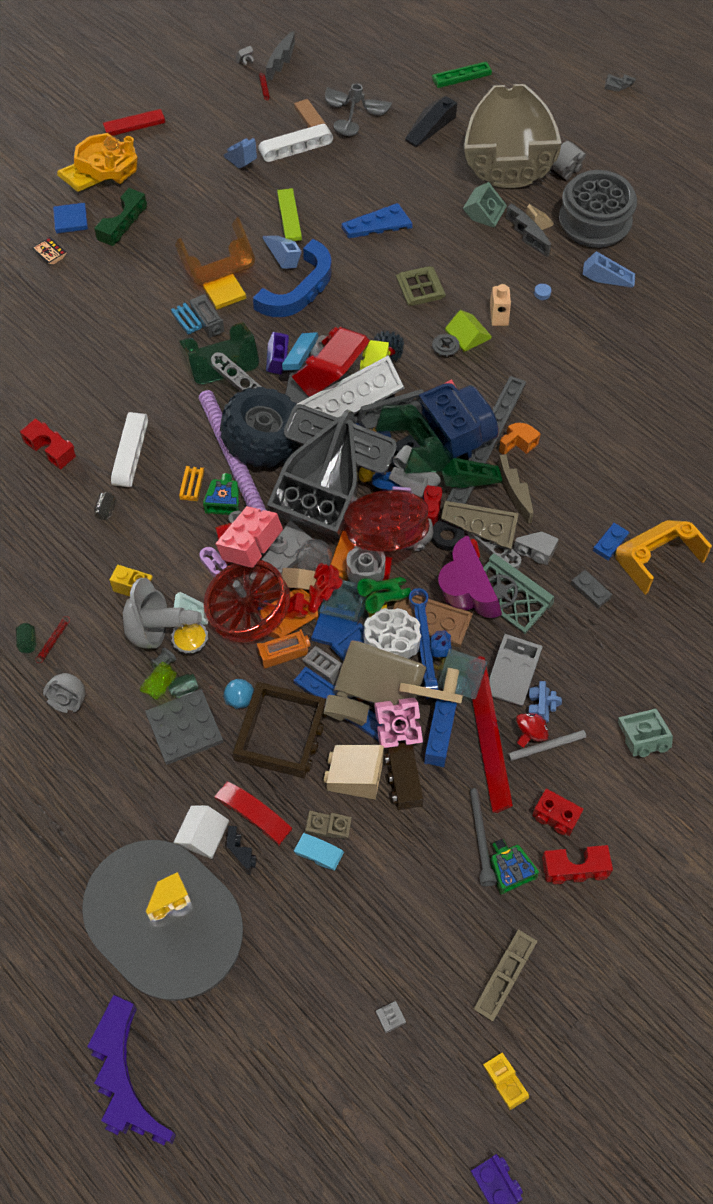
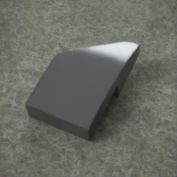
M608 74L605 89L619 92L634 84L636 78L624 74L621 79Z

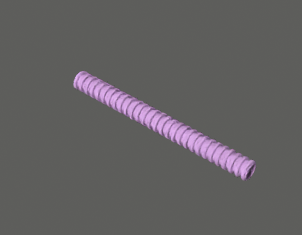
M210 390L203 391L199 395V400L230 470L238 482V487L246 505L260 509L261 512L266 510L246 464L239 461L238 457H233L221 439L220 425L222 412L213 392Z

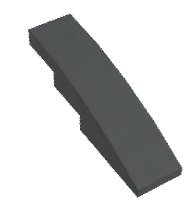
M294 31L290 32L272 53L266 66L267 80L273 81L275 71L281 72L284 62L290 63L295 47Z
M511 203L507 207L506 219L515 224L514 230L523 235L522 241L548 257L551 243L545 233L528 215Z

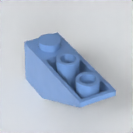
M263 236V240L282 268L297 267L301 250L295 241L280 236Z

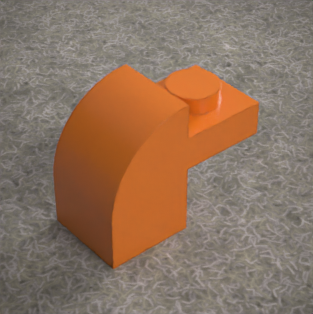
M525 423L511 424L507 428V434L500 440L499 452L505 455L517 446L527 454L539 444L541 433Z

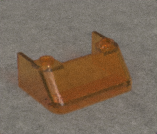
M239 217L235 218L232 223L237 239L229 244L228 250L231 255L229 257L201 266L200 261L196 257H189L182 238H179L175 243L185 270L196 284L205 285L248 269L255 263L254 253Z

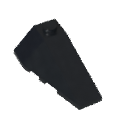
M447 96L432 102L423 109L406 136L405 141L417 148L456 118L457 102Z

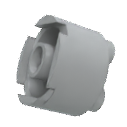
M566 141L561 145L558 159L551 168L562 178L568 180L573 172L577 173L581 170L583 166L581 163L586 154L572 142Z
M360 543L348 552L347 575L352 585L357 586L358 582L364 578L381 581L384 578L385 554L376 545Z

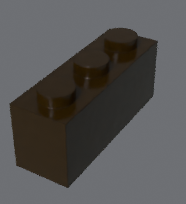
M400 743L398 746L388 747L387 753H384L386 766L389 765L391 771L388 772L389 784H393L394 791H391L393 804L397 803L398 810L422 807L423 795L413 745Z

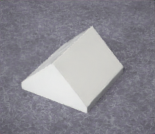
M208 805L191 806L174 840V844L212 859L229 820Z

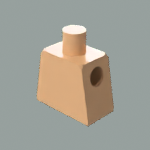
M500 284L492 287L490 297L492 326L509 325L511 308L510 289L507 285ZM502 307L503 312H499L498 308Z

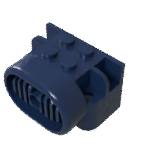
M445 383L419 394L423 424L449 462L462 454L466 459L472 458L471 450L498 437L499 428L496 417L490 405L476 387L469 385L457 390L453 384Z

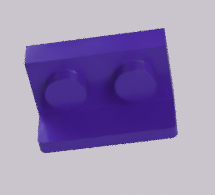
M497 1154L470 1172L488 1204H517L523 1200L521 1197L523 1191L516 1180H511L507 1173L510 1171L508 1164L503 1157L499 1159Z

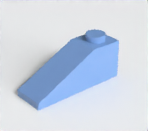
M597 251L584 262L583 275L595 282L631 288L635 284V273Z

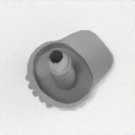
M139 578L134 582L130 591V598L126 601L123 609V625L127 639L133 645L147 649L157 648L161 645L166 627H184V625L200 623L202 620L201 612L189 609L184 610V608H167L164 596L154 588L152 582L147 578Z

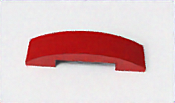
M228 781L214 796L217 801L228 809L235 810L261 829L264 835L278 845L283 842L292 830V827L269 807L245 790Z

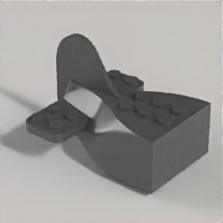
M297 404L292 409L284 428V434L287 439L303 446L296 450L284 464L267 506L271 512L277 513L281 518L339 540L342 531H345L357 497V466L377 474H384L388 470L396 451V442L388 436L356 425L354 413L351 410L347 409L342 416L335 417L303 404Z

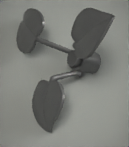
M357 83L351 85L348 95L332 90L329 87L326 88L325 92L326 102L333 107L346 105L351 99L352 105L349 120H337L334 123L335 131L346 136H353L359 131V125L351 122L355 103H359L362 99L363 106L367 108L369 113L383 115L389 110L392 102L373 99L365 101V94L362 93L363 86Z

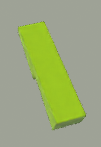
M293 188L277 190L285 238L292 241L302 240Z

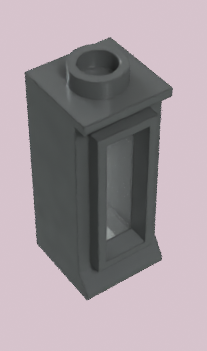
M205 294L190 300L191 311L201 322L202 328L209 338L224 332L223 319L219 317Z

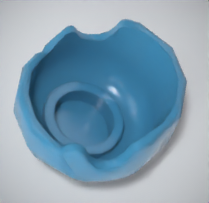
M243 679L230 681L223 693L225 704L235 709L247 707L250 704L254 688Z

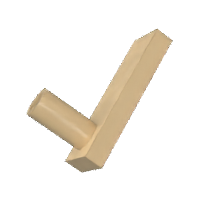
M447 668L443 691L401 683L399 689L402 692L461 703L463 696L455 694L459 670Z

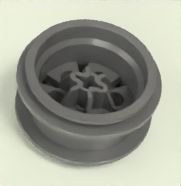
M606 170L586 171L574 177L564 188L559 221L568 237L581 245L594 248L611 246L629 233L633 223L632 215L637 207V196L631 184L614 172Z

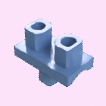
M540 681L539 686L530 688L529 695L531 701L539 700V704L530 705L529 713L538 714L546 722H549V706L550 711H556V707L562 704V698L556 696V691L550 692V689L546 687V681Z

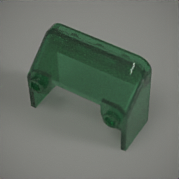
M411 404L382 407L375 430H408L421 446L411 449L404 469L405 474L442 471L451 459L441 441L416 407Z

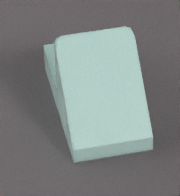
M182 592L176 594L174 608L201 612V624H208L210 606Z

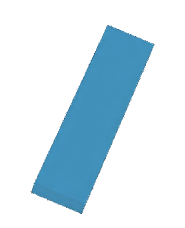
M318 332L302 333L282 364L283 370H299L318 339Z

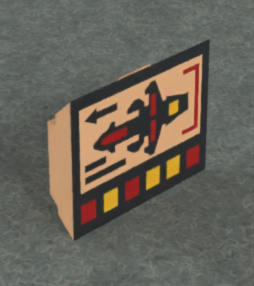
M51 237L32 247L48 264L53 265L62 260L67 253Z

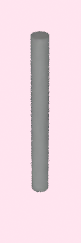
M582 730L508 753V758L510 761L571 743L586 738V733Z

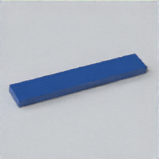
M307 667L294 679V684L308 694L326 699L328 695H335L333 694L335 686ZM368 710L367 721L363 726L346 719L379 742L377 727L382 726V724L378 723L375 713Z

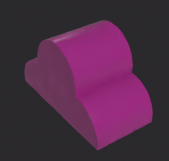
M469 536L460 539L453 549L454 561L446 564L441 569L438 577L439 585L447 604L465 611L474 608L478 614L487 618L502 615L498 598Z

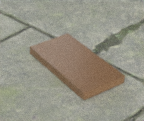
M415 595L412 597V601L421 604L425 601V598ZM409 597L395 602L392 610L397 608L405 610L411 617L415 618L414 609L409 605ZM428 599V604L425 608L430 638L436 631L446 630L451 635V645L461 648L473 613Z

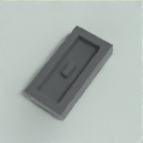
M586 570L571 581V585L597 609L612 597V593Z

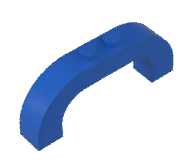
M312 239L303 248V256L306 262L315 266V269L290 293L278 295L262 288L253 297L254 310L270 317H286L304 309L325 289V286L330 281L332 269L331 256L328 249L322 243Z

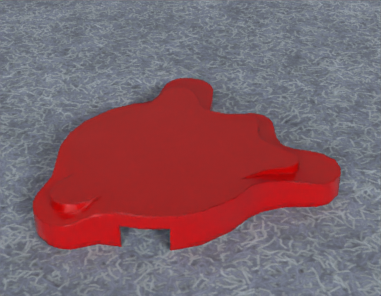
M320 563L316 567L314 578L317 580L314 586L310 585L309 587L311 600L308 611L313 614L318 610L322 601H327L331 597L332 592L340 588L343 580L339 578L338 569L333 565L328 566L327 564Z

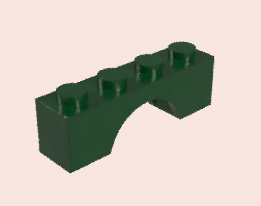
M131 188L125 191L120 197L123 212L113 218H102L94 228L98 241L114 246L121 239L122 235L128 231L132 223L146 209L147 202L144 193Z

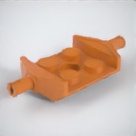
M296 588L261 609V628L251 633L252 637L257 640L261 636L268 634L272 638L277 639L292 633L313 619L318 621V610L313 614L308 611V607H302L303 610L308 611L305 617L295 616L292 619L284 613L287 609L288 599L297 592L304 594V599L309 603L311 600L310 594L301 588Z

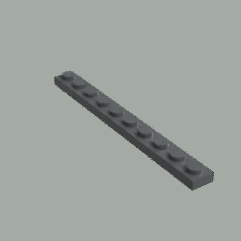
M512 376L509 377L492 410L498 423V437L471 451L472 458L467 460L487 464L526 386V381ZM475 486L465 488L453 487L446 501L467 504Z

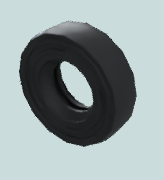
M440 520L433 526L432 542L441 550H453L456 543L464 538L463 529ZM443 530H451L455 536L451 540H445L441 537L440 533Z

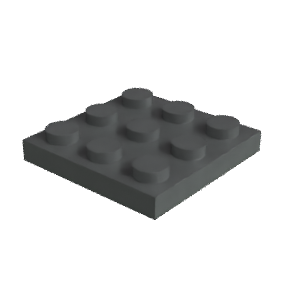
M202 689L145 711L166 765L223 743L222 736Z

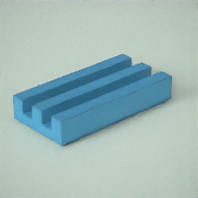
M183 303L182 307L180 305L177 306L176 310L174 308L171 309L172 315L187 334L202 328L201 322L186 303ZM179 313H181L185 321L190 325L191 329H189V327L185 324V322L179 316Z

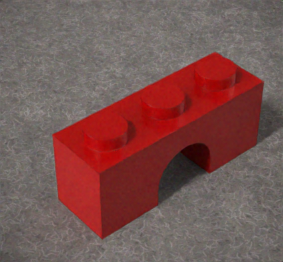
M36 418L20 431L23 442L33 450L37 451L42 446H49L45 449L47 459L60 470L76 457L74 445L69 440L65 441L58 432H53L46 423H41Z
M608 845L587 847L584 852L585 863L580 865L569 861L566 849L544 851L542 862L546 882L562 884L567 880L584 882L589 878H595V880L607 879L613 871Z

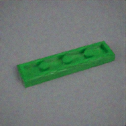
M482 62L433 74L432 80L437 88L492 75V69L487 62Z

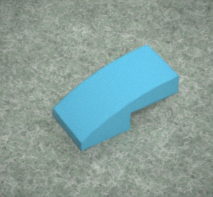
M305 833L301 836L294 850L296 855L313 860L317 865L334 871L344 853L343 850Z

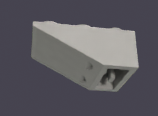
M505 634L489 679L492 697L523 707L543 646Z

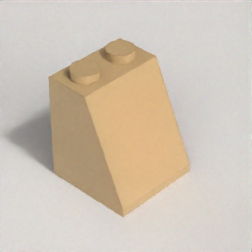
M335 745L334 752H330L328 764H331L330 770H326L324 776V783H327V791L376 800L383 766L384 746Z

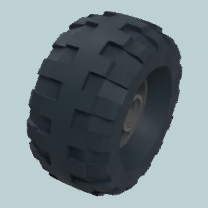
M246 388L242 392H237L229 399L228 404L225 405L220 425L221 439L229 453L233 457H238L239 461L245 464H252L253 467L261 468V466H267V468L275 467L278 463L279 465L285 463L300 446L299 443L287 439L284 434V428L292 409L297 405L296 402H292L289 396L281 394L278 390L272 388Z

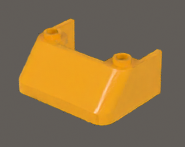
M667 520L617 547L615 552L616 560L645 595L648 594L654 577L644 564L650 560V552L679 536L701 563L705 562L712 545L692 523Z

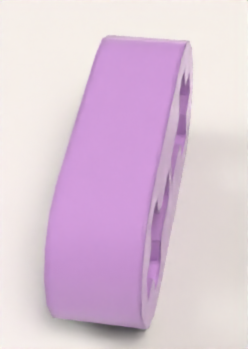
M211 547L203 548L200 552L202 564L214 578H224L228 573L226 562L222 560L215 549ZM206 555L212 556V561H211L208 557H205V556H206ZM215 565H217L219 569L222 568V571L216 570Z

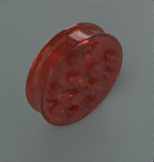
M390 490L367 494L352 502L344 514L347 524L346 534L350 542L357 547L370 551L382 552L407 548L422 540L430 527L429 519L427 518V503L421 497L405 491Z

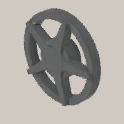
M497 574L490 577V582L497 579V584L492 588L498 600L506 599L508 603L500 605V608L504 609L511 606L518 596L516 582L507 575ZM500 578L509 580L512 584L505 586L501 584ZM515 587V594L511 600L508 597V590Z

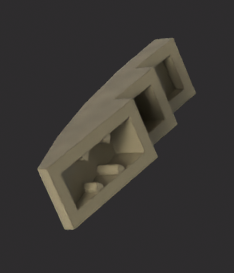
M507 454L499 455L498 467L507 494L528 524L532 523L534 512L528 484L520 483L517 468H509Z
M518 929L474 1010L494 1021L538 941Z

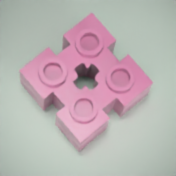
M415 697L399 699V705H393L391 701L374 703L376 719L379 724H382V726L377 727L380 745L384 746V748L398 746V741L404 740L406 745L423 742L421 726L415 721V719L420 718L419 705ZM401 719L403 722L396 726L395 721Z

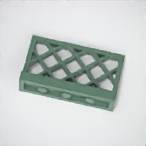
M495 553L491 555L489 562L483 567L485 573L490 568L496 572V575L501 574L511 577L517 584L518 592L526 594L527 600H518L512 604L514 605L515 614H506L501 609L502 615H500L524 634L554 604V596ZM500 578V581H508V582H510L509 580ZM512 587V589L508 590V593H512L514 597L515 588ZM499 599V601H500V602H499V605H503V604L508 603V602H502V599ZM529 603H539L543 607L539 611L530 612ZM527 604L528 612L517 613L516 605ZM529 616V623L525 628L518 623L517 617Z

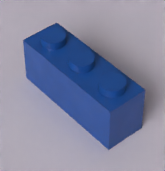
M437 699L425 753V764L445 767L456 711V702Z

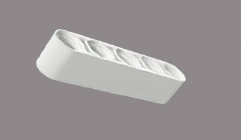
M320 124L265 140L259 144L258 149L264 160L271 162L328 145L333 141V135L326 124Z
M129 412L127 415L111 475L112 486H132L148 424L147 414Z

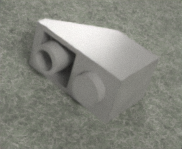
M541 531L516 538L513 550L519 555L533 559L537 563L548 565L557 548L559 539Z

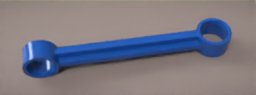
M416 588L409 594V605L414 609L415 618L420 623L421 640L419 649L421 664L426 667L423 677L424 687L438 690L425 608L428 604V593L424 589ZM421 595L425 598V601L417 604L412 601V597Z

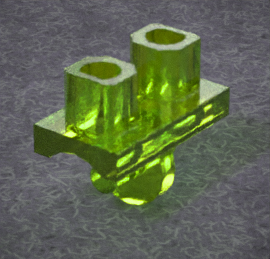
M161 662L142 684L140 691L148 693L157 700L166 691V688L176 677L177 673L171 670L172 667Z

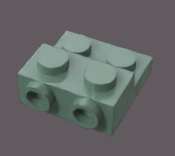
M657 709L618 717V724L626 736L625 743L633 756L646 757L650 752L654 751L664 753L672 747L673 735Z

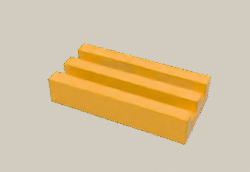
M186 466L179 494L180 500L198 501L204 468L200 467V469H197V467H193L191 469L190 466ZM191 473L187 495H185L189 474ZM199 474L194 496H191L195 476Z

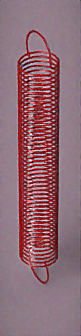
M260 73L259 78L264 100H269L270 96L265 74L262 73L261 77Z
M64 620V625H63L64 629L66 628V626H67V624H68V623L65 622V620ZM61 623L58 624L61 627V631L57 626V629L54 630L55 632L52 633L53 637H50L46 642L48 645L45 644V647L41 649L43 652H39L40 659L41 654L42 660L45 659L43 657L47 656L48 650H51L57 641L55 636L59 638L58 635L62 634L60 632L64 631Z

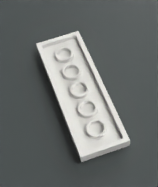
M386 356L297 404H303L335 417L342 416L347 409L353 411L355 415L360 412L361 406L379 402L404 389V386L390 357Z

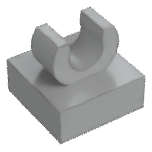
M248 46L237 52L235 58L238 63L242 61L243 66H246V59L251 64L253 63L254 59L251 56L253 53L252 47Z
M396 1001L376 1010V1015L385 1034L406 1024Z

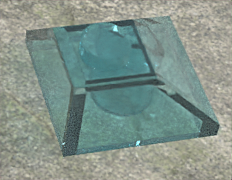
M343 580L341 587L334 590L327 601L323 600L319 612L357 622L365 611V601L369 595L361 596L357 590V583Z

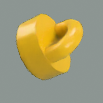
M361 467L359 479L362 482H370L375 472Z

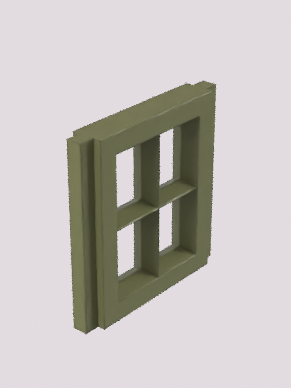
M428 266L401 272L396 275L407 305L413 306L446 297L434 267ZM427 275L430 282L421 283L418 276ZM415 277L418 284L409 286L407 279ZM432 286L435 293L426 295L423 287ZM420 288L423 296L414 297L411 290Z

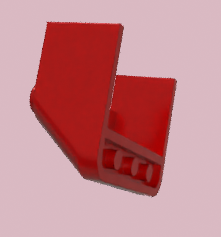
M334 327L328 333L329 335L321 341L325 347L315 357L311 355L305 361L306 365L304 368L296 372L292 378L309 397L315 395L346 373L369 344L370 340L366 335L343 327Z

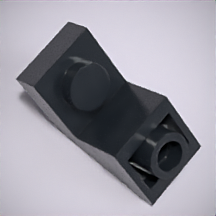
M229 826L226 845L228 853L247 875H251L252 868H256L257 855H253L251 847H237L241 846L242 834H239L237 826Z

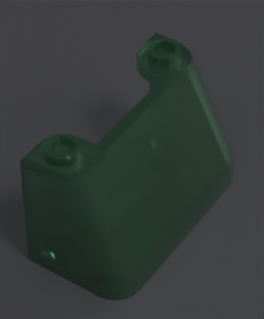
M244 322L235 324L230 328L229 340L199 348L197 342L192 338L179 340L181 350L196 383L206 384L224 378L211 366V357L218 352L227 356L244 372L253 370L259 365V355L254 335ZM216 359V364H222V359ZM229 369L227 374L233 376L237 372L234 369Z

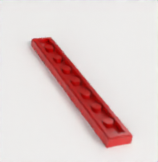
M480 656L467 663L466 667L492 811L499 813L512 807L513 804L486 661L484 657Z

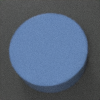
M538 284L534 291L535 297L540 300L548 299L551 295V287L547 284Z

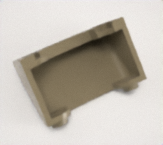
M351 641L333 694L349 699L354 696L371 703L391 701L393 705H399V699L414 697L416 699L417 697L416 694L399 691L400 684L421 686L426 667L421 663L359 641Z

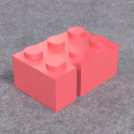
M246 506L216 542L222 560L253 568L262 557L261 553L264 554L283 531L278 514L266 510L261 512L260 509Z

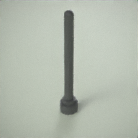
M472 788L470 796L483 869L479 876L481 886H493L498 881L496 873H494L490 865L479 793L476 788Z

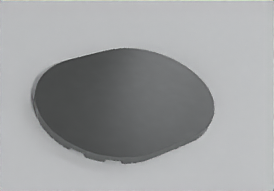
M144 840L128 844L104 859L96 868L87 884L83 898L82 913L88 936L95 947L118 972L143 994L167 1001H181L200 996L216 987L235 965L243 941V922L239 906L227 887L192 853L183 847L161 840ZM178 872L190 902L180 910L174 909L168 912L160 920L153 919L150 921L146 909L157 882Z

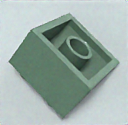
M487 182L474 189L463 209L473 221L495 227L507 205L491 184Z

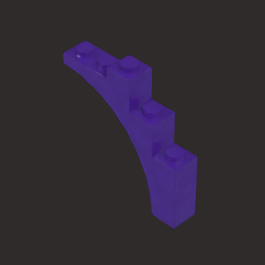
M113 995L87 1046L92 1051V1057L100 1061H104L106 1058L94 1083L99 1087L98 1092L111 1098L112 1094L114 1095L101 1121L107 1125L105 1130L115 1135H118L119 1132L126 1134L130 1125H132L131 1131L142 1136L147 1132L153 1135L152 1140L163 1146L166 1142L173 1144L176 1134L159 1124L147 1113L138 1100L130 1081L127 1066V1041L137 1008L133 1003Z

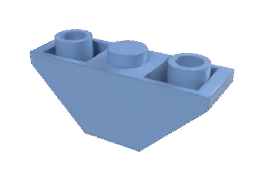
M246 138L227 148L228 152L224 154L227 160L237 168H241L257 158L255 139L248 140Z

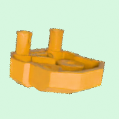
M108 133L89 136L76 146L74 166L80 172L89 174L100 182L113 179L121 184L137 171L138 157L133 146L134 138L126 136L124 142H120Z

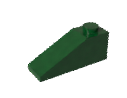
M453 458L442 470L446 486L465 488L502 482L499 467L495 465Z

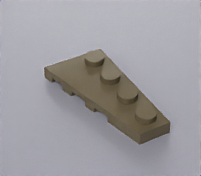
M445 501L441 519L512 551L519 513Z

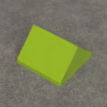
M462 310L455 315L445 328L449 335L458 339L459 347L463 352L492 339L489 332L473 314Z

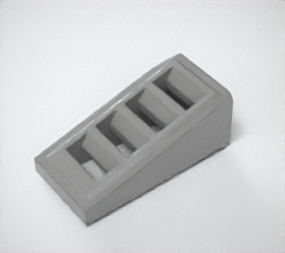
M396 467L393 468L389 479L400 486L411 488V492L419 497L423 496L429 479L428 477Z
M315 646L302 659L303 662L329 683L335 685L342 663Z

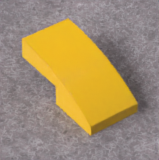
M503 1052L483 1064L509 1110L529 1099L528 1092L517 1078L516 1071Z

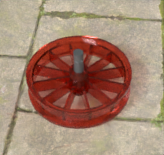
M259 560L253 568L236 563L227 566L213 578L204 596V611L210 623L222 637L235 642H250L268 635L281 624L290 606V591L287 583L275 566L263 560ZM249 573H257L249 587ZM265 574L272 576L261 584ZM240 576H243L244 588L242 587L239 581L234 582L233 580ZM279 582L280 589L266 592ZM229 583H232L237 593H231L223 589ZM219 596L231 599L216 603ZM279 598L276 605L263 602L265 600ZM261 607L272 612L263 619L257 609ZM227 609L217 618L215 617V611ZM255 612L262 621L251 626L250 613ZM245 613V628L236 629ZM234 616L228 628L222 626L224 622Z

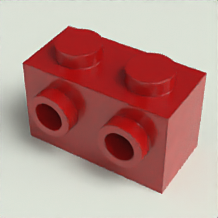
M546 788L532 816L539 823L548 824L553 827L557 833L561 835L566 834L570 837L584 809Z

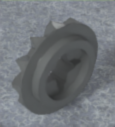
M442 334L433 340L432 348L434 353H438L439 356L445 355L447 358L448 355L454 356L455 352H458L459 341L452 335Z

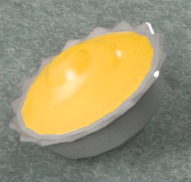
M201 622L193 625H184V627H175L171 634L173 647L184 653H195L201 650L209 639L206 626H203Z

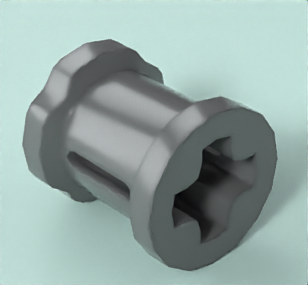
M163 648L161 650L162 653L155 660L152 659L150 661L152 667L161 674L165 672V668L171 662L176 661L174 654L167 648Z

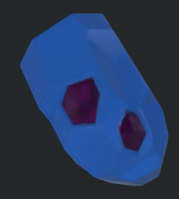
M446 630L436 631L431 636V651L434 657H446L452 654L451 635Z

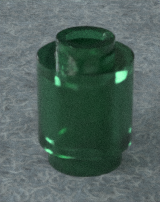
M22 623L15 629L16 647L21 653H31L36 647L35 627L29 623Z
M188 673L171 679V684L168 685L171 696L176 695V698L193 693L199 688L194 674L189 675Z

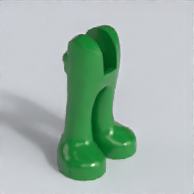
M403 577L381 581L364 578L357 584V590L361 596L370 595L365 601V607L369 613H377L385 602L405 599L409 597L411 592L410 588L400 589V586L407 582ZM381 590H388V592L374 593Z

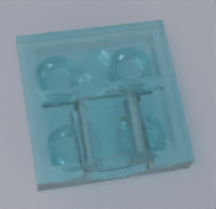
M449 649L439 678L438 687L444 689L447 668L459 670L455 693L476 699L488 661Z

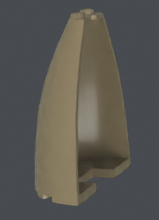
M514 84L511 89H507L505 85H496L489 90L476 106L467 128L464 149L468 165L471 166L475 175L481 180H486L497 187L518 188L532 184V181L539 177L542 178L550 171L551 166L558 159L561 139L552 113L525 84Z

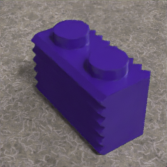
M272 332L268 343L267 372L283 373L282 364L288 354V335Z

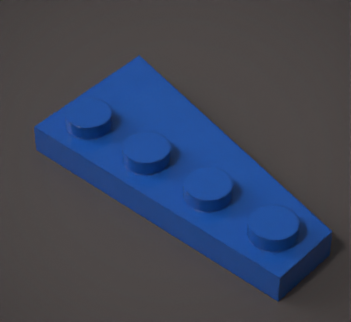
M398 203L341 223V228L348 238L366 236L370 232L379 234L383 233V230L389 229L398 231L402 227L410 229L413 226V223Z

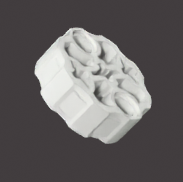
M383 608L365 621L364 643L409 659L417 654L420 647V623L405 610Z

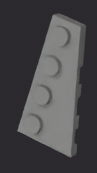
M289 521L281 532L287 539V550L282 553H276L269 549L250 576V581L259 589H264L265 591L282 576L283 568H292L316 547V541L292 521Z

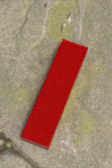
M158 109L104 122L103 127L106 133L113 136L166 122L162 110Z

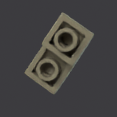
M328 695L324 714L339 721L346 718L363 726L367 721L369 705L341 696Z
M309 811L304 833L332 838H348L352 817L335 813L326 815Z

